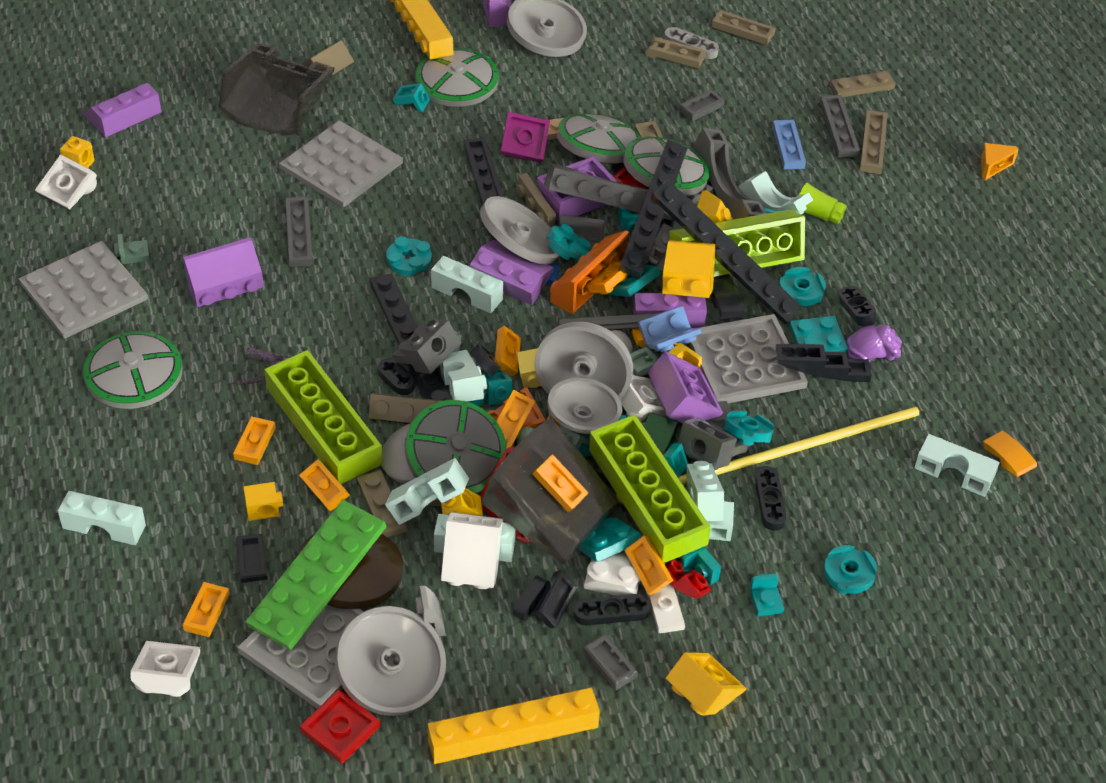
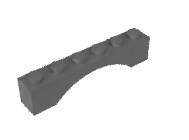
M703 128L692 148L707 164L709 169L708 179L719 199L729 209L732 219L767 214L760 201H753L747 198L737 187L730 167L729 144L722 131Z
M552 163L549 165L544 183L552 191L640 212L648 192L646 188L610 181ZM664 212V219L675 221L668 213Z

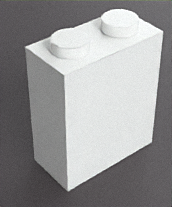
M451 512L446 523L441 581H447L455 586L469 584L474 585L478 589L494 588L498 572L503 519Z

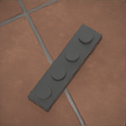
M821 96L820 105L837 157H859L860 149L842 96Z
M308 196L285 198L290 267L313 266Z

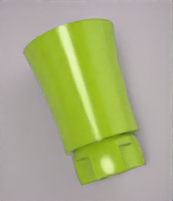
M807 182L799 196L809 192L813 201L806 205L807 209L803 212L824 221L839 224L847 205L838 202V199L821 192Z

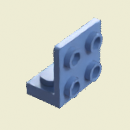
M683 306L637 321L645 346L648 349H654L655 352L670 350L674 348V343L685 344L696 340L695 335L702 333L700 328L690 327Z

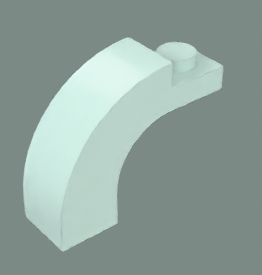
M766 171L752 176L739 185L742 193L747 198L753 201H760L764 208L776 211L792 209L799 214H803V211L807 209L806 205L813 201L809 192L794 198L781 194L773 185Z

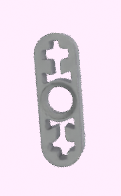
M670 27L665 30L664 39L706 50V59H714L718 56L719 45L714 41L676 27ZM688 42H693V43H695V45H690V44H687V43H688Z

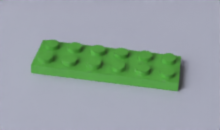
M342 499L246 620L247 626L291 651L387 527L385 521Z

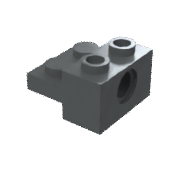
M431 319L425 325L417 327L414 330V334L408 340L402 342L398 347L399 349L392 356L397 363L411 364L416 372L431 374L461 344V341L449 320Z
M699 417L683 422L678 443H682L687 457L712 463L715 470L728 466L731 457L745 453L748 445L739 442V438L724 432L721 427L711 422L708 423Z

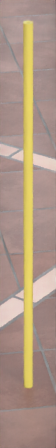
M912 407L732 460L728 466L718 468L715 472L717 475L913 418L919 416V410L917 407ZM687 474L681 475L678 478L682 485H686ZM618 495L576 506L570 512L563 510L535 519L540 523L541 527H545L616 506L623 502Z

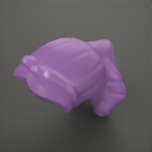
M879 325L878 327L865 326L849 336L846 341L848 347L847 354L850 359H869L870 362L874 358L886 357L891 361L901 356L900 348L902 341L896 335L895 330L889 325Z

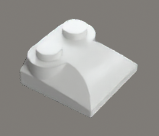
M60 154L35 191L70 210L83 194H89L95 189L97 175L88 168Z
M633 375L626 394L620 400L626 410V415L628 417L636 415L640 422L645 421L649 413L666 416V410L659 401V395L652 386L650 378Z
M621 551L599 562L591 559L587 568L584 589L615 596L635 595L638 592L640 578L626 552Z
M146 641L131 670V681L138 690L144 693L181 696L190 689V678L200 654V647Z

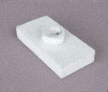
M668 584L654 595L647 593L658 634L684 630L685 623L674 587Z

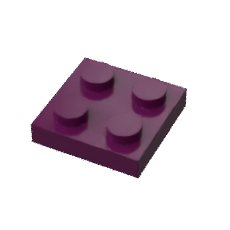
M508 112L500 154L543 162L550 121Z

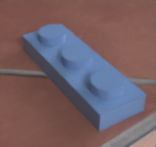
M794 120L773 121L772 128L783 169H805L806 161Z

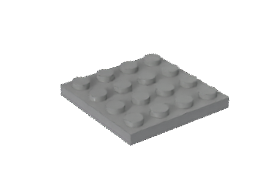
M339 120L281 161L279 168L344 208L403 163V158Z
M103 241L18 278L20 285L64 339L148 300V294Z
M775 314L701 327L702 333L695 335L696 340L688 343L690 349L702 357L701 370L717 402L727 401V403L807 388L808 381L803 372L778 364L776 344L789 343Z
M326 605L291 651L254 631L238 646V653L318 709L338 689L341 691L344 689L336 671V648L346 627L363 611Z

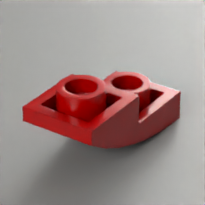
M673 559L664 563L673 579L669 584L680 592L699 599L712 591L707 584V580L697 573L696 570L686 574L678 561Z

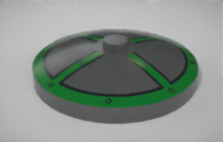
M461 400L440 401L422 410L413 420L405 439L407 464L415 478L456 458L469 477L465 488L477 495L482 493L499 459L506 450L505 437L496 420L481 407Z

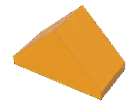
M985 143L981 156L982 178L986 180L1014 164L1019 148L1016 146Z

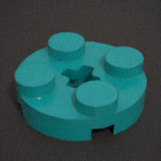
M562 224L560 227L553 226L546 235V239H550L548 243L550 248L566 260L572 257L576 259L575 263H578L583 255L589 253L588 249L591 246L589 241L576 235L567 224Z
M403 236L395 239V243L391 244L387 249V264L391 267L392 271L400 275L412 276L416 275L417 272H424L430 267L432 262L430 244L417 239H407ZM406 255H413V257L405 259Z
M795 267L788 269L785 275L781 276L779 285L801 306H811L820 303L826 288L824 278L819 273L815 275L809 272V268Z
M731 411L727 414L723 431L739 438L741 444L751 446L754 442H771L774 425L767 418L755 414L754 418L746 416L747 411Z
M851 545L839 546L830 551L824 563L823 573L827 582L837 592L841 594H857L868 590L874 584L877 565L874 558L867 551L863 550V552H860L859 550H854L855 546ZM846 566H849L850 569L856 570L853 573L847 572L845 568Z

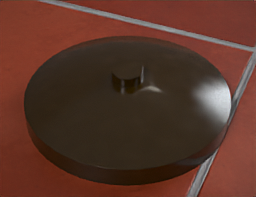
M314 533L313 535H311V536L302 544V546H301V548H300V550H299V552H298V555H299L300 552L304 549V547L308 544V542L311 540V538L315 535V533ZM381 534L327 605L343 609H362L377 605L391 597L398 589L403 574V559L397 546L388 537Z

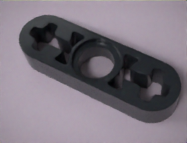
M848 286L839 291L841 305L858 326H870L877 322L875 307L858 287Z
M763 466L757 470L755 476L762 523L767 529L777 531L784 527L786 521L779 474L774 468ZM763 476H768V479H770L769 486H766V479ZM772 495L777 501L768 502L764 499V496ZM771 510H775V518L778 521H773V518L770 517Z
M641 594L582 599L575 604L573 616L577 623L585 626L640 621L649 616L651 603L646 596ZM635 604H639L642 610L637 611V608L634 607ZM624 605H627L626 609H628V611L626 613H624ZM614 606L619 609V613L610 615L606 613L605 608ZM597 607H600V615H597ZM582 609H587L589 615L584 616Z

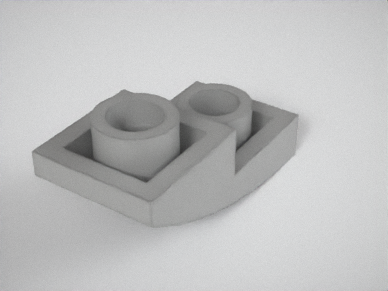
M420 586V597L415 598L417 614H422L424 622H428L435 629L438 636H445L440 603L428 587Z

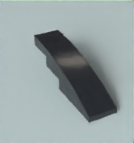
M730 275L715 276L710 297L714 309H718L720 318L744 317L745 309Z
M776 344L777 361L780 365L823 378L854 382L871 381L872 375L869 359H847L846 352H825L824 344Z

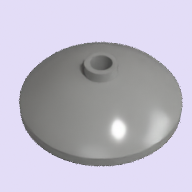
M570 378L557 383L550 390L547 400L548 410L552 417L563 427L581 434H590L593 430L617 422L622 414V404L618 395L605 384L588 378Z
M412 423L394 432L382 448L383 462L381 465L384 472L389 478L400 483H407L415 479L405 456V439Z

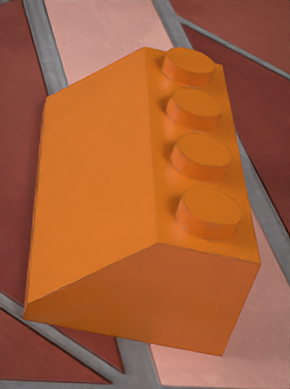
M625 230L606 236L600 243H596L588 254L583 255L576 265L565 272L563 277L553 282L550 287V302L573 315L595 294L589 292L587 284L613 262L622 261L629 242V232Z

